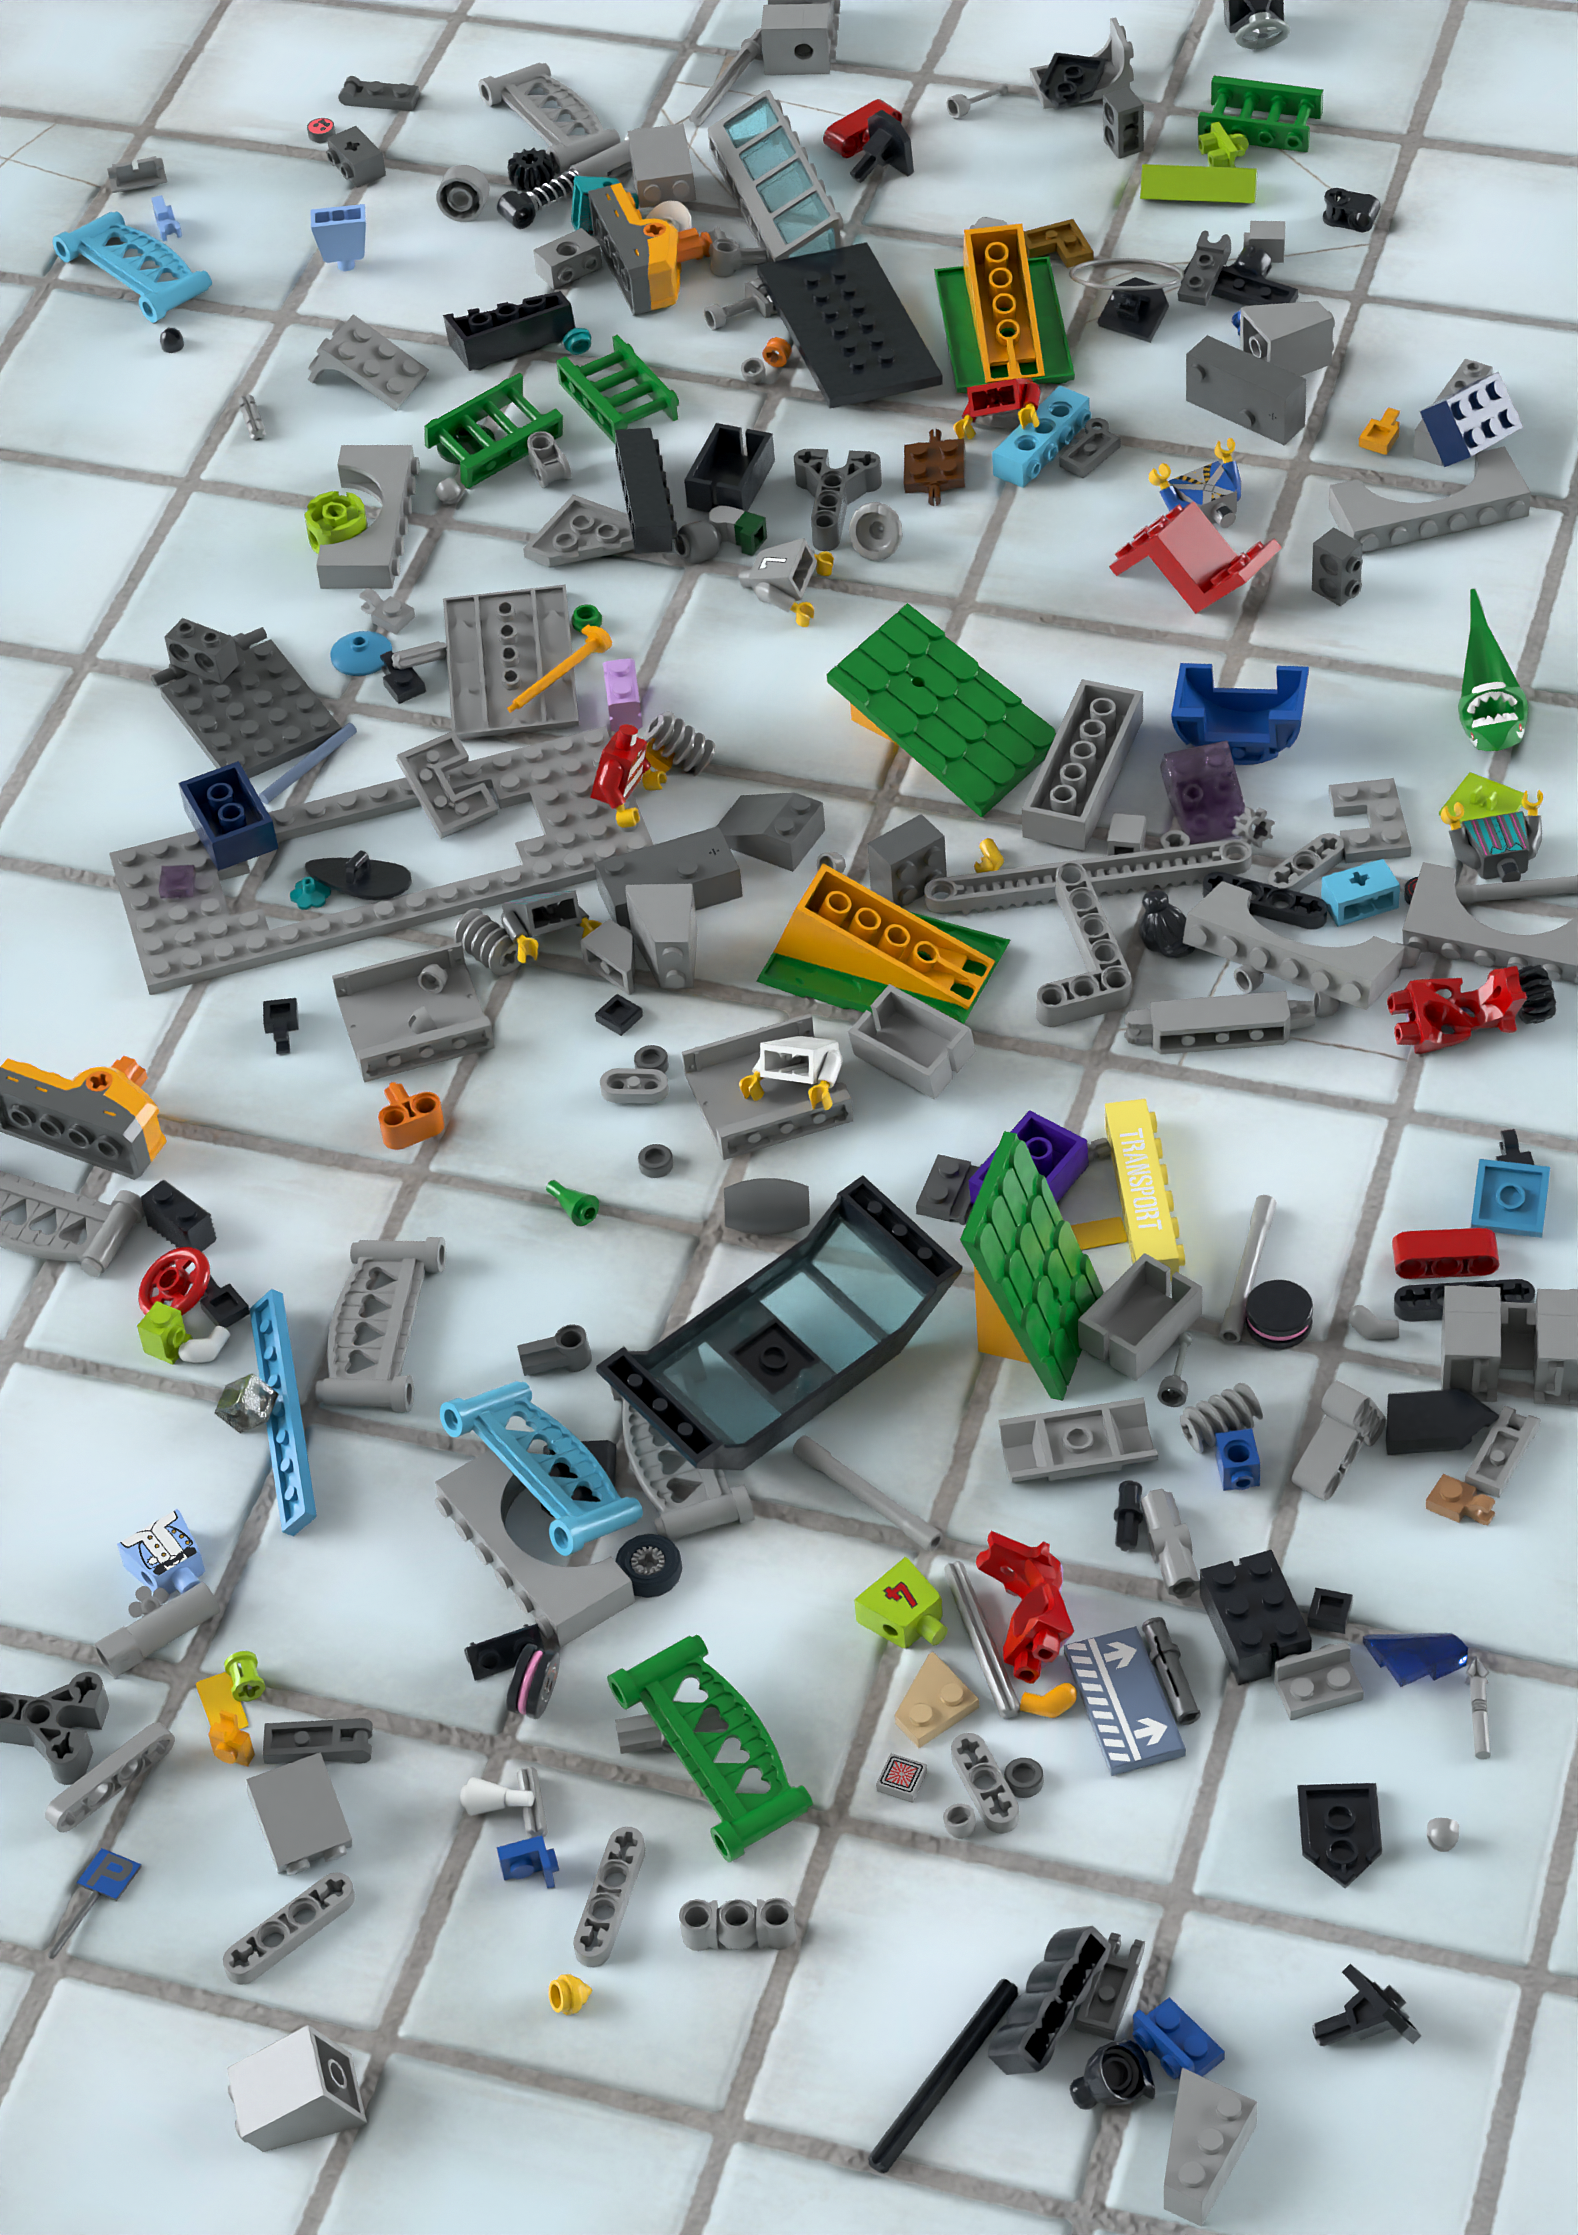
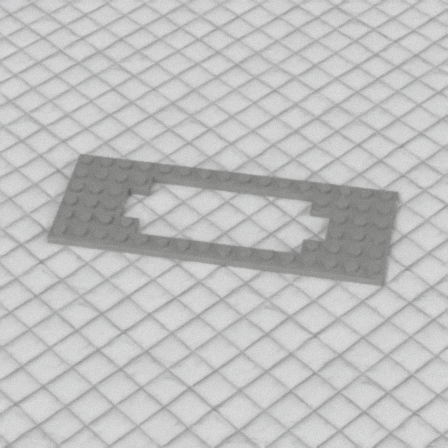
M606 726L468 761L443 773L455 795L484 783L487 789L493 788L500 809L529 801L532 802L544 835L515 843L521 865L269 930L262 908L230 916L220 881L249 874L248 861L218 871L196 831L110 852L111 863L149 995L464 914L473 908L483 909L530 895L595 880L594 862L653 845L633 793L627 798L624 806L625 809L637 808L640 821L636 823V826L628 828L618 826L616 822V809H612L609 804L590 798L602 751L611 740ZM405 777L268 813L273 820L278 843L422 805Z

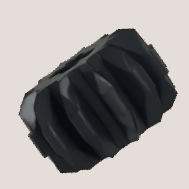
M535 147L531 150L523 149L521 153H513V158L508 160V177L511 185L516 186L518 191L526 189L527 192H530L537 187L541 188L545 183L549 185L550 181L554 179V161L551 155L546 154L545 150L536 151Z
M1541 965L1521 967L1518 970L1519 982L1522 991L1526 992L1527 999L1518 1011V1017L1525 1024L1545 1022L1546 1019L1552 1018L1556 1013V1000L1552 981L1549 979L1548 972Z

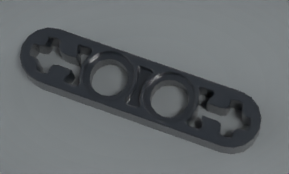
M1223 872L1210 873L1203 879V898L1222 881L1251 891L1257 896V898L1250 902L1249 912L1252 915L1312 930L1323 927L1327 921V904L1319 897ZM1277 901H1284L1289 906L1276 908L1272 904Z
M1523 1279L1407 1285L1399 1288L1394 1295V1313L1399 1319L1408 1322L1442 1320L1443 1306L1437 1302V1299L1444 1297L1445 1286L1500 1287V1295H1503L1502 1302L1534 1303L1535 1288L1530 1282ZM1515 1295H1521L1522 1300H1517ZM1425 1299H1430V1306H1426ZM1406 1301H1412L1414 1306H1408Z

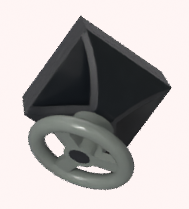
M1223 0L1224 23L1230 33L1237 32L1235 40L1241 47L1248 49L1267 48L1282 42L1288 37L1290 27L1284 21L1283 0ZM1280 32L1278 35L1269 38L1272 34ZM1245 35H1246V36H1253V37H1255V39H1257V40H1256V41L1246 40V39H1244L1243 37H1244Z

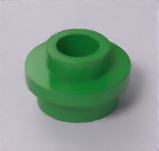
M581 605L574 610L571 617L572 627L579 632L587 625L600 627L602 625V615L593 605Z

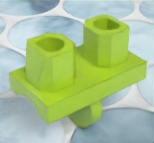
M1219 122L1211 123V133L1198 136V149L1202 155L1208 154L1210 167L1236 168L1234 164L1235 158L1244 156L1249 145L1247 138L1243 134L1227 135Z

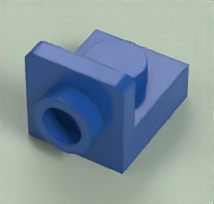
M542 1835L496 1847L504 1881L513 1878L523 1879L535 1872L542 1871L547 1889L555 1887L553 1873L559 1871V1866L554 1848L546 1850Z

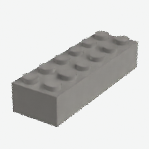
M1081 679L1022 808L1023 838L1086 850L1142 724L1143 691Z

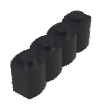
M1093 1925L1061 1929L1052 1936L1045 1950L1044 1961L1034 1967L1028 1977L1025 1993L1021 1994L1013 2002L1008 2013L1007 2024L1002 2026L993 2036L988 2050V2057L1006 2075L1036 2073L1045 2068L1051 2060L1056 2040L1063 2036L1070 2027L1074 2016V2008L1085 2000L1091 1989L1093 1975L1097 1974L1104 1967L1110 1954L1111 1944Z

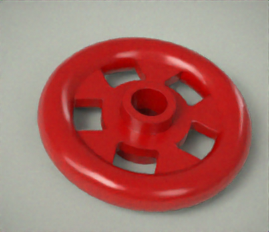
M193 1247L176 1248L162 1255L151 1265L141 1281L138 1292L139 1306L144 1315L149 1312L157 1301L163 1304L165 1301H172L170 1307L180 1310L182 1316L199 1302L210 1280V1264L204 1253ZM191 1263H194L196 1268L189 1274L185 1269ZM157 1287L159 1295L152 1297L153 1290Z

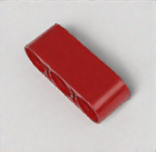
M876 99L831 124L824 132L823 142L842 157H852L863 151L862 148L870 139L867 120L869 117L883 110L902 123V114L883 100Z
M1487 1228L1405 1231L1397 1234L1392 1240L1395 1271L1399 1277L1404 1279L1486 1276L1497 1271L1500 1266L1495 1233Z

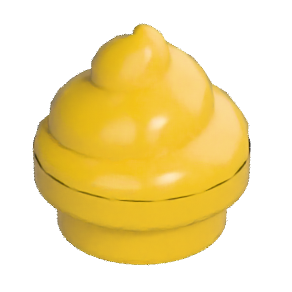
M572 1974L560 1975L557 1980L551 1981L549 1985V2000L553 2010L557 2013L563 2012L565 2015L578 2013L582 2005L587 2002L588 1996L592 1994L591 1987Z

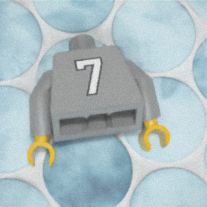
M805 538L760 551L752 569L742 570L739 580L743 588L752 587L760 601L771 603L788 613L791 610L796 613V623L801 627H808L810 618H814V607L809 602L797 604L795 601L802 600L815 565L816 572L819 575L830 576L832 574L834 557L828 551L821 552L818 555L814 554L815 550L810 549Z

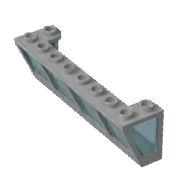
M770 90L763 91L708 128L710 153L759 248H765L767 263L845 247L844 240L840 235V230L844 229L840 212H835L833 199L831 196L826 195L823 180H818L814 164H809L805 147H800L797 132H792L789 117L783 115L779 99L775 100Z

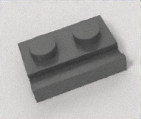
M938 1154L916 1203V1214L948 1222L951 1219L959 1220L961 1225H965L972 1209L968 1180L980 1167L971 1165V1161Z

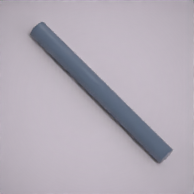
M352 723L346 724L259 794L261 801L265 804L271 802L356 734V727Z

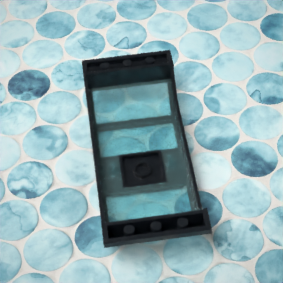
M862 1175L837 1193L836 1200L803 1240L650 1350L628 1351L623 1346L598 1364L596 1372L696 1469L744 1470L899 1355L961 1274L963 1266Z

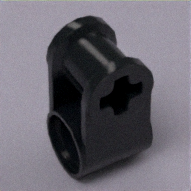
M1331 188L1325 192L1324 201L1327 206L1323 212L1322 219L1325 224L1331 227L1367 232L1372 229L1381 208L1380 202L1375 196L1370 194H1361L1342 188Z

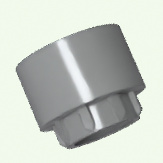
M457 165L450 168L445 173L437 190L436 200L438 207L444 215L455 221L467 222L477 218L482 212L489 196L490 187L488 180L480 170L469 165Z

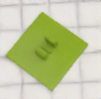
M1469 772L1441 808L1439 816H1441L1443 808L1447 806L1449 814L1456 817L1454 811L1456 802L1461 803L1464 807V815L1459 820L1460 824L1462 821L1518 812L1522 806L1521 801L1524 793Z

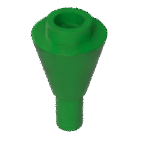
M551 1180L547 1184L546 1191L558 1199L576 1226H585L596 1218L599 1211V1200L596 1196L565 1188L555 1180Z

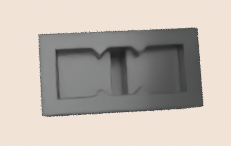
M1129 87L1103 94L1104 142L1118 159L1144 151V104Z
M1334 527L1313 543L1312 591L1340 607L1351 598H1355L1362 587L1363 544Z
M182 618L164 637L171 665L218 683H222L239 665L233 636Z

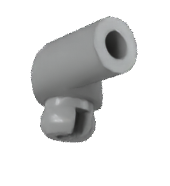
M1363 1305L1354 1306L1350 1310L1348 1316L1350 1324L1365 1339L1399 1338L1398 1320L1380 1321Z

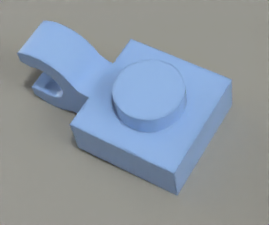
M162 195L152 197L154 215L161 239L167 241L166 236L172 233H176L178 238L182 237L180 223L175 221L171 205H165Z

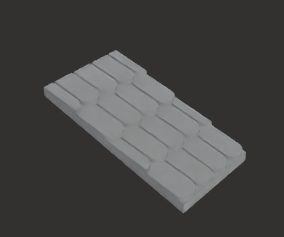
M566 584L443 598L452 731L456 732L460 740H472L482 736H505L517 732L534 733L544 729H568L579 726L574 667L519 710L515 709L511 713L507 710V707L512 704L516 697L572 655Z

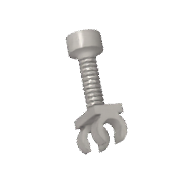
M756 278L751 283H745V299L723 308L718 304L706 307L704 309V316L708 326L715 330L725 326L726 318L754 307L765 318L770 317V314L775 315L778 312L761 278Z

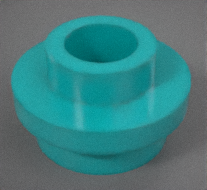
M574 328L564 337L563 345L571 354L579 355L589 350L592 337L587 329Z

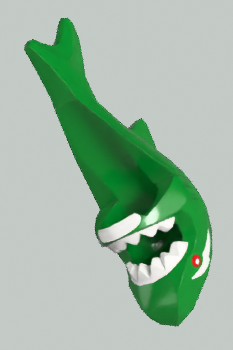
M1470 589V634L1461 698L1458 704L1459 720L1466 735L1476 749L1500 751L1519 743L1523 739L1528 718V704L1524 691L1519 686L1487 624L1476 589Z

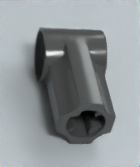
M575 1324L561 1327L554 1337L517 1345L524 1376L560 1367L567 1371L577 1372L585 1369L592 1361L587 1334L584 1328Z

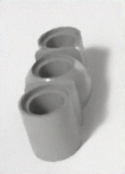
M771 1898L767 1901L757 1899V1907L750 1901L735 1899L726 1901L719 1908L717 1900L708 1903L705 1900L695 1899L685 1903L679 1912L683 1943L694 1951H703L710 1947L719 1949V1942L727 1948L741 1950L751 1947L756 1941H758L759 1949L768 1946L772 1949L780 1950L792 1945L797 1936L794 1908L784 1898ZM774 1922H784L782 1925H771ZM734 1923H745L741 1926H732ZM694 1924H704L700 1927H692Z

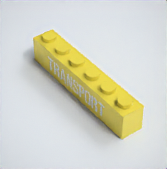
M1146 1099L1105 1103V1129L1111 1147V1159L1132 1264L1146 1253L1170 1267V1282H1172V1275L1175 1272L1179 1273V1266L1185 1265L1183 1244L1177 1245L1175 1240L1180 1236L1177 1217L1171 1218L1170 1212L1174 1211L1172 1191H1165L1164 1185H1168V1173L1166 1164L1159 1163V1159L1163 1158L1161 1139L1154 1138L1153 1134L1157 1132L1155 1112L1148 1111Z

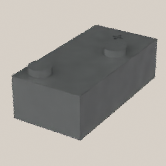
M1208 335L1186 354L1187 402L1282 445L1287 444L1305 427V378Z
M719 826L594 862L598 891L612 921L629 930L631 928L626 885L693 884L695 911L743 897L740 868Z

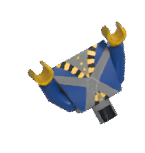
M1232 438L1227 440L1229 451L1221 448L1220 441L1215 446V455L1223 460L1224 464L1222 465L1219 461H1216L1169 481L1167 479L1171 474V470L1167 464L1161 463L1158 467L1159 473L1162 476L1157 473L1155 468L1151 470L1149 481L1155 486H1160L1161 491L1159 493L1169 511L1178 504L1184 508L1194 501L1212 524L1217 522L1222 528H1228L1234 523L1237 502L1241 499V478L1237 463L1232 461L1231 457L1235 450V442Z

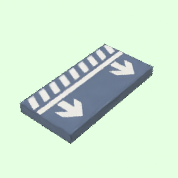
M1137 1626L1064 1645V1655L1111 1776L1186 1756V1748Z

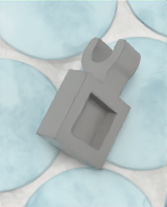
M366 588L359 595V598L366 601L361 606V610L371 614L372 623L395 635L415 618L413 607L391 596L383 601L377 592L370 588Z

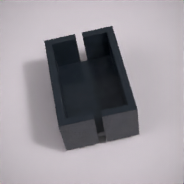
M716 423L684 479L687 508L710 512L718 506H729L748 512L775 462L773 433L747 429L745 432L747 455H744L742 428Z
M1272 1549L1239 1558V1565L1234 1566L1233 1561H1228L1200 1569V1598L1238 1686L1271 1677L1272 1647H1276V1662L1288 1655H1301L1311 1652L1312 1638Z

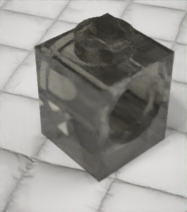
M252 1373L225 1385L214 1414L241 1434L268 1422L279 1393Z

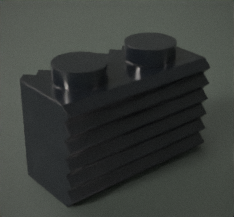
M166 1180L160 1181L141 1196L148 1227H152V1230H156L157 1234L166 1237V1241L175 1244L176 1248L193 1247L202 1252L215 1242L217 1237L215 1236L216 1232H214L213 1219L210 1218L211 1214Z

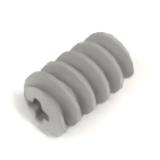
M670 711L655 717L643 736L647 743L653 738L655 739L652 746L654 750H658L664 745L665 748L662 753L664 757H668L674 752V764H678L684 759V771H688L694 766V777L699 775L708 766L715 752V743L712 740H705V736L702 733H695V729L692 726H685L684 720L680 718L675 719L674 713Z
M470 909L458 920L454 930L455 943L461 942L463 949L468 954L472 955L477 961H480L494 974L499 976L507 975L520 966L521 962L517 959L518 944H514L506 930L501 928L497 922L492 921L488 915H483L480 909Z
M1238 1383L1234 1386L1233 1390H1223L1221 1396L1212 1395L1208 1402L1199 1401L1195 1408L1192 1406L1186 1407L1180 1416V1423L1184 1436L1197 1453H1202V1440L1209 1447H1214L1215 1433L1228 1432V1428L1231 1431L1241 1430V1422L1247 1429H1253V1416L1258 1420H1262L1263 1413L1252 1389L1245 1383Z

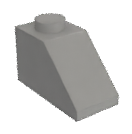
M608 919L581 940L583 961L588 967L630 996L634 993L635 984L634 937L629 929L619 926L611 919Z

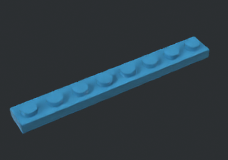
M271 1289L249 1309L281 1528L283 1533L294 1537L317 1517L283 1293Z

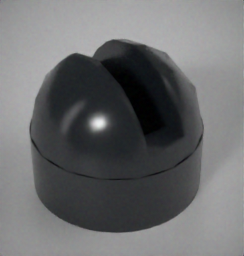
M168 327L161 333L160 344L162 350L167 353H175L184 347L183 336L179 330Z

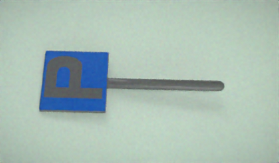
M101 1848L77 1881L78 1886L93 1891V1893L49 1952L48 1957L50 1959H54L100 1895L114 1901L120 1898L142 1867L140 1863Z

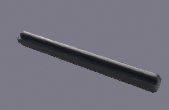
M1007 1979L999 1980L868 2156L871 2168L881 2174L889 2171L1018 1997V1987Z

